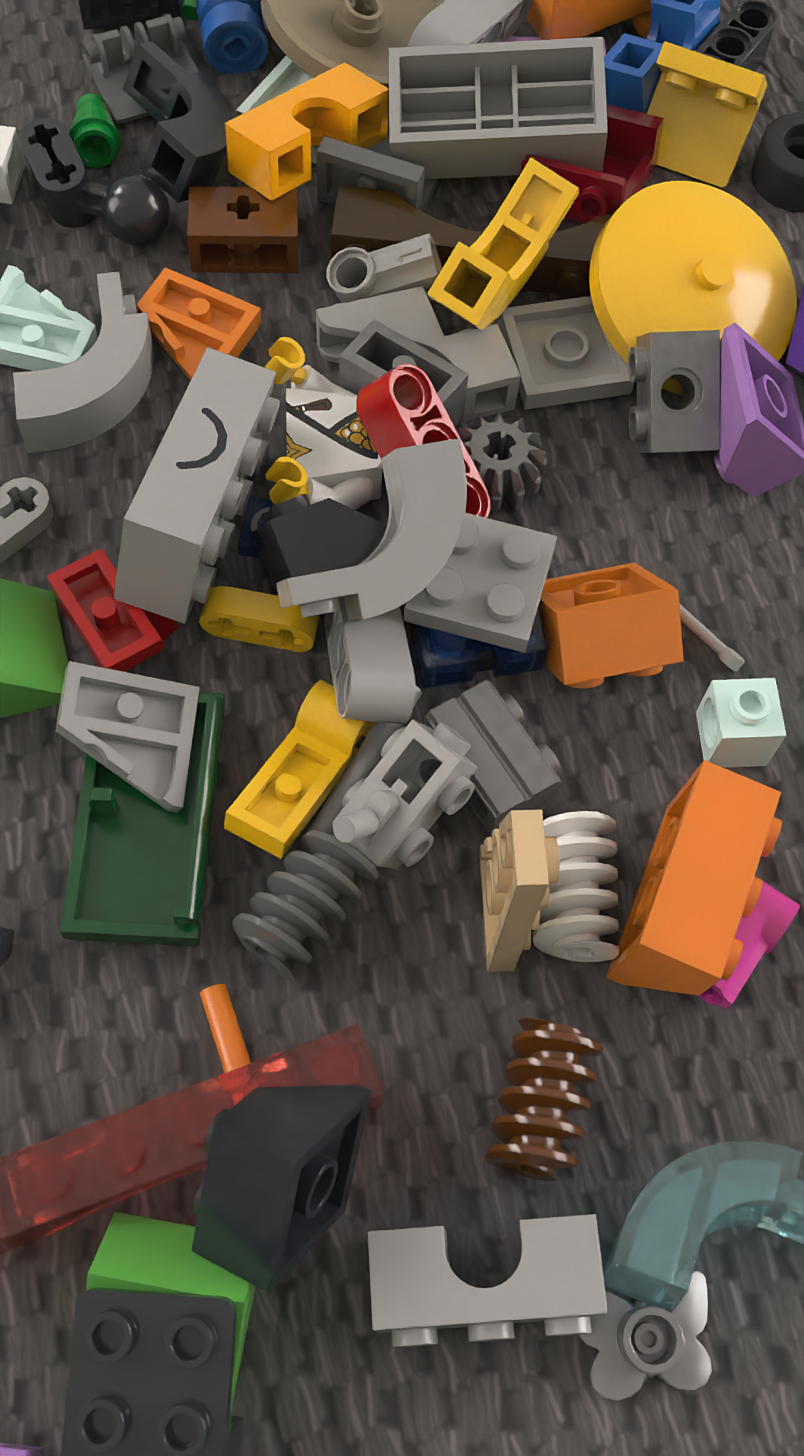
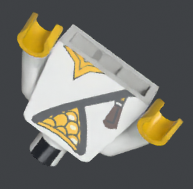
M279 338L268 350L272 359L265 365V368L276 372L274 384H284L288 380L292 382L291 388H286L287 457L278 458L265 474L268 481L276 482L269 492L270 499L277 505L291 498L307 494L310 504L331 498L356 510L367 504L370 500L381 498L382 462L356 410L358 395L332 383L309 365L301 367L305 361L302 347L291 338Z

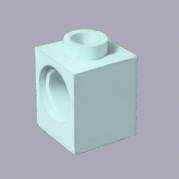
M775 678L712 680L696 711L703 759L723 768L767 766L786 737Z

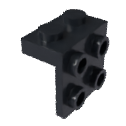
M91 1288L83 1292L75 1304L61 1456H237L241 1451L243 1417L230 1416L237 1308L234 1302L225 1296L111 1288Z

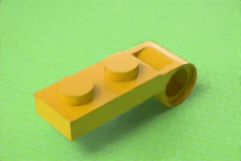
M319 680L311 688L303 701L296 718L295 727L226 811L224 829L282 859L340 780L358 751V748L355 746L361 736L366 737L375 722L341 719L337 711L334 686L324 680Z

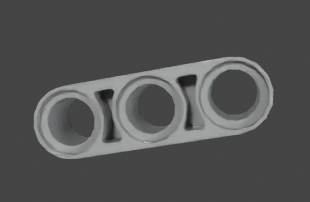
M445 0L421 20L409 40L408 47L505 42L517 31L524 21L532 0Z
M340 597L341 610L324 614L325 635L339 717L349 720L405 725L411 717L414 706L415 674L400 606L379 616L348 622L344 597Z

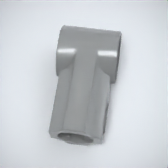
M428 233L369 253L358 247L345 248L337 252L330 260L326 278L339 300L347 303L423 286L424 289L431 288L442 270V265L435 242L431 234ZM365 279L360 285L352 288L356 282Z

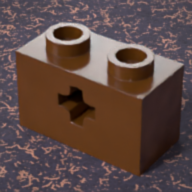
M189 186L187 239L192 272L299 273L298 188H294L271 201L252 187Z

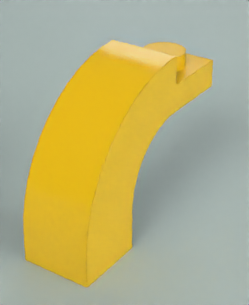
M530 158L505 201L482 235L470 247L460 241L457 243L427 293L429 297L480 330L487 328L513 301L549 248L548 242L578 196L579 188L533 158Z

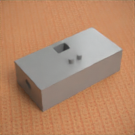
M603 37L389 48V141L391 157L425 167L424 179L520 175L521 162L528 154L595 171H603L608 134Z

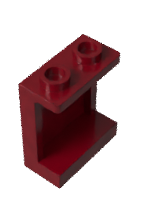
M606 104L608 134L603 171H595L528 154L521 162V173L530 158H533L579 188L578 196L564 217L566 219L587 223L602 215L614 214L627 199L643 189L656 167L664 118Z

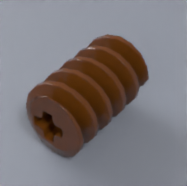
M523 1018L518 1020V1022L525 1031L514 1036L511 1046L514 1053L520 1058L508 1062L505 1070L506 1078L515 1086L502 1089L498 1098L501 1108L510 1115L494 1118L491 1127L495 1137L505 1144L488 1146L484 1159L505 1171L540 1181H556L557 1179L554 1177L555 1169L576 1168L579 1161L560 1148L561 1141L583 1139L585 1130L567 1119L568 1112L588 1111L591 1107L589 1100L573 1091L574 1084H593L597 1079V1074L579 1063L580 1057L600 1056L603 1052V1046L586 1037L578 1029L568 1025L540 1018Z

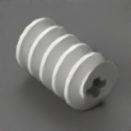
M593 811L569 812L549 817L543 821L545 837L557 838L560 872L558 883H549L548 907L540 908V925L538 930L533 931L534 946L546 954L570 961L601 962L614 960L619 956V947L610 943L600 942V936L617 932L619 930V922L612 917L599 915V910L613 908L618 905V894L610 890L599 889V885L612 883L617 880L618 871L617 868L609 864L599 863V860L615 856L617 854V843L598 836L615 831L617 829L616 821L608 815Z

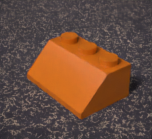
M704 760L667 806L617 945L619 947V956L612 960L606 976L607 979L622 985L700 996L720 979L727 981L732 976L743 949V942L735 939L741 916L747 918L752 913L763 886V880L755 877L760 857L766 858L770 854L782 827V820L774 817L781 795L780 791Z

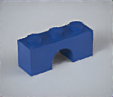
M652 0L650 2L651 24L647 39L624 33L604 57L606 104L647 114L662 73L656 62L664 41L696 52L720 24V0Z

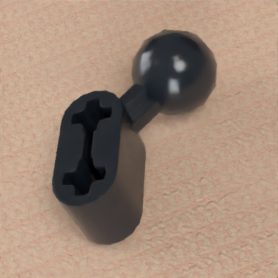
M53 118L37 119L27 124L21 131L19 137L21 147L36 185L56 223L64 227L77 228L91 223L96 216L103 217L105 225L113 236L130 245L149 244L165 231L168 226L170 206L168 197L156 181L142 174L122 175L109 186L89 182L84 164L66 127L60 121ZM58 163L65 184H60L53 164Z

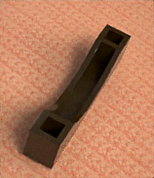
M339 186L331 231V259L337 252L345 248L358 247L369 253L430 233L435 242L443 268L459 241L470 247L483 233L437 220L411 206L393 191ZM613 214L602 215L585 224L555 232L548 242L549 248L519 293L527 291L559 294L568 299L591 296L589 270L593 248L599 233Z

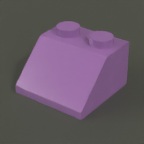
M735 322L724 329L720 340V450L715 453L714 460L719 474L726 483H734L748 495L758 496L804 473V422L792 374Z

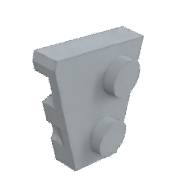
M69 661L65 670L55 731L167 811L178 812L183 808L199 687Z

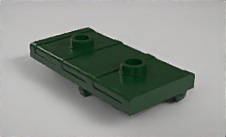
M199 692L184 803L183 808L178 812L167 811L86 754L60 933L63 938L82 941L178 946L200 945L201 917L206 870L209 861V842L218 776L217 767L222 720L225 710L224 693Z

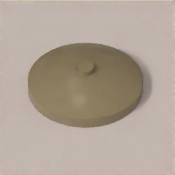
M261 0V9L266 26L277 45L287 57L315 78L345 62L389 88V48L408 47L409 40L421 20L445 0Z

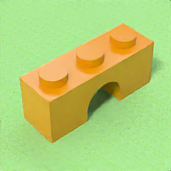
M344 62L226 122L225 131L229 173L271 201L311 180V147L319 146L324 136L365 149L388 137L389 88Z

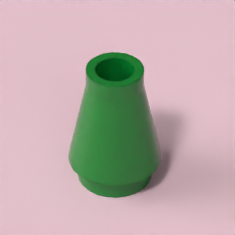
M89 93L80 97L69 135L84 165L93 168L104 167L110 164L119 153L121 147L120 135L108 112L107 103L101 96Z

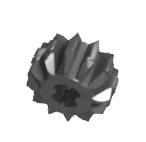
M500 412L491 423L476 415L470 425V429H458V434L490 496V509L493 515L500 508L501 501H505L507 505L517 511L520 505L523 504L524 497L534 498L540 488L541 475H544L547 464L546 452L540 449V433L525 432L523 418L513 424L504 423Z

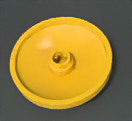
M669 181L651 185L632 195L617 209L606 222L595 242L589 270V284L593 307L605 336L626 364H628L631 347H637V336L650 332L720 330L721 340L724 329L735 322L775 360L779 361L784 354L792 337L797 313L796 287L790 264L779 241L766 223L751 208L729 193L703 183L691 181ZM673 377L667 378L662 385V389L683 396L680 383Z

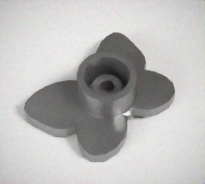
M698 1271L684 1273L662 1286L647 1303L642 1299H638L633 1305L623 1298L605 1291L608 1313L604 1317L590 1318L592 1333L578 1334V1337L585 1345L596 1349L590 1364L589 1379L591 1387L603 1398L619 1401L631 1397L641 1389L647 1376L653 1378L656 1375L666 1384L675 1388L696 1390L707 1383L712 1372L710 1357L704 1346L696 1339V1336L704 1330L707 1322L708 1297L706 1279Z

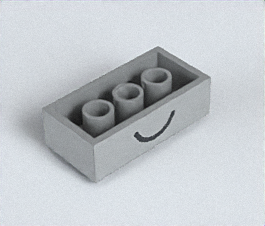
M209 347L206 348L124 517L114 592L115 600L184 624L195 601L203 604L207 602L217 573V568L210 565L213 566L217 557L225 558L236 524L229 522V520H233L236 514L240 516L244 514L253 488V482L247 480V478L252 476L253 473L260 475L269 451L270 441L261 439L262 433L270 434L280 405V400L271 397L276 376L275 371Z

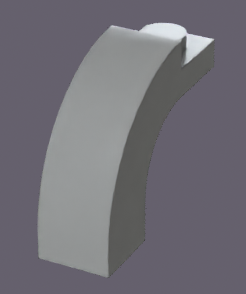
M119 272L97 274L102 325L96 342L88 352L64 366L13 373L16 418L27 453L66 448L101 435L124 419L145 393L150 382L154 364V348L148 313H137L134 294H123Z
M460 438L397 448L382 457L381 462L389 500V518L380 544L368 558L356 566L287 578L277 582L281 609L300 605L302 618L340 611L339 598L344 597L348 622L379 616L394 610L424 590L438 575L453 552L465 517L467 480Z

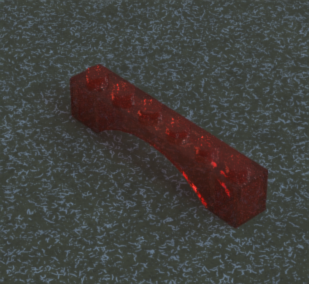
M358 1023L0 1157V1255L41 1240L61 1228L131 1195L206 1167L208 1153L204 1151V1139L212 1120L221 1110L225 1108L230 1110L256 1087L359 1084L372 1090L367 1113L382 1108L384 1091Z

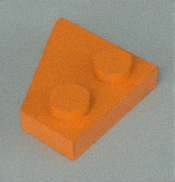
M166 267L137 303L138 313H148L152 336L190 381L207 347L238 358L262 324L261 308Z

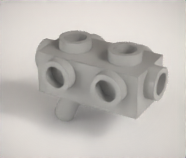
M412 719L407 727L398 729L388 738L381 750L382 759L369 776L357 781L344 795L341 802L343 809L331 823L335 837L340 842L348 843L361 852L375 869L379 866L398 870L402 863L407 867L417 863L428 852L434 841V837L428 830L444 811L448 815L454 814L465 805L474 791L475 785L469 778L478 767L464 756L471 748V744L442 722L433 730L431 727ZM435 762H441L440 767L428 781L427 770L430 765Z

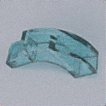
M730 1141L696 1149L671 1162L648 1182L629 1211L608 1255L603 1272L604 1286L654 1307L662 1308L672 1314L688 1292L701 1241L709 1234L731 1226H755L804 1244V1181L797 1179L802 1151L768 1142Z

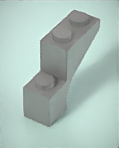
M423 286L316 309L317 347L325 360L339 363V355L375 319L469 374L462 422L473 420L476 415L481 418L515 409L521 375L498 324L490 325L482 330L479 328L465 329L456 334L444 336Z

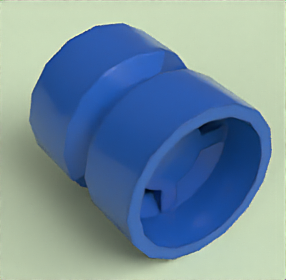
M196 0L204 54L210 66L221 74L244 73L256 70L265 61L268 53V39L264 21L262 20L260 0Z

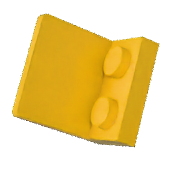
M664 41L656 62L662 73L647 114L664 118L657 165L717 187L726 188L768 86L765 75Z

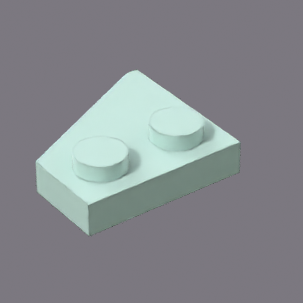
M8 265L0 280V364L31 371L51 369L69 364L88 352L98 338L95 325L77 311L66 309L62 301L47 289L39 293L25 282L24 274L21 270Z

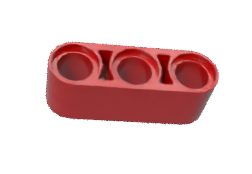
M407 363L398 365L365 385L358 393L356 399L358 416L380 458L397 448L460 438L430 379L423 370L415 365ZM460 438L467 480L465 513L487 518L490 512L489 493Z

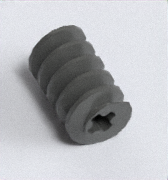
M310 830L305 833L300 841V847L303 852L292 851L288 853L284 858L286 872L276 871L267 878V887L270 893L258 892L252 896L250 908L254 915L241 913L232 920V927L244 947L256 959L289 981H296L285 964L289 958L307 965L313 960L303 944V940L308 937L326 944L330 939L329 934L319 920L325 916L338 923H343L347 918L336 899L342 896L353 902H359L363 898L362 892L352 879L357 875L370 882H375L379 877L378 871L361 852L348 843L340 842L335 835H329L321 831Z

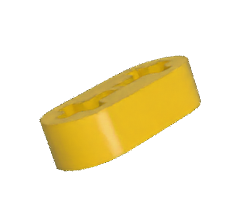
M219 586L211 589L208 600L203 606L199 623L205 631L216 637L295 652H306L313 647L320 616L315 615L302 618L300 605L281 609L279 596Z

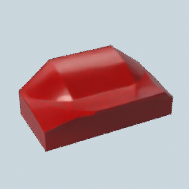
M101 548L47 575V579L66 618L97 667L126 672L164 649V640L179 627L173 619L114 599L117 569Z

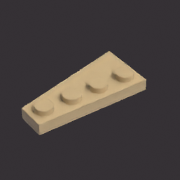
M511 810L499 823V829L492 831V837H487L484 840V845L479 846L487 972L515 970L522 950H530L531 930H538L540 908L548 907L549 883H558L560 872L558 841L556 837H545L542 810Z

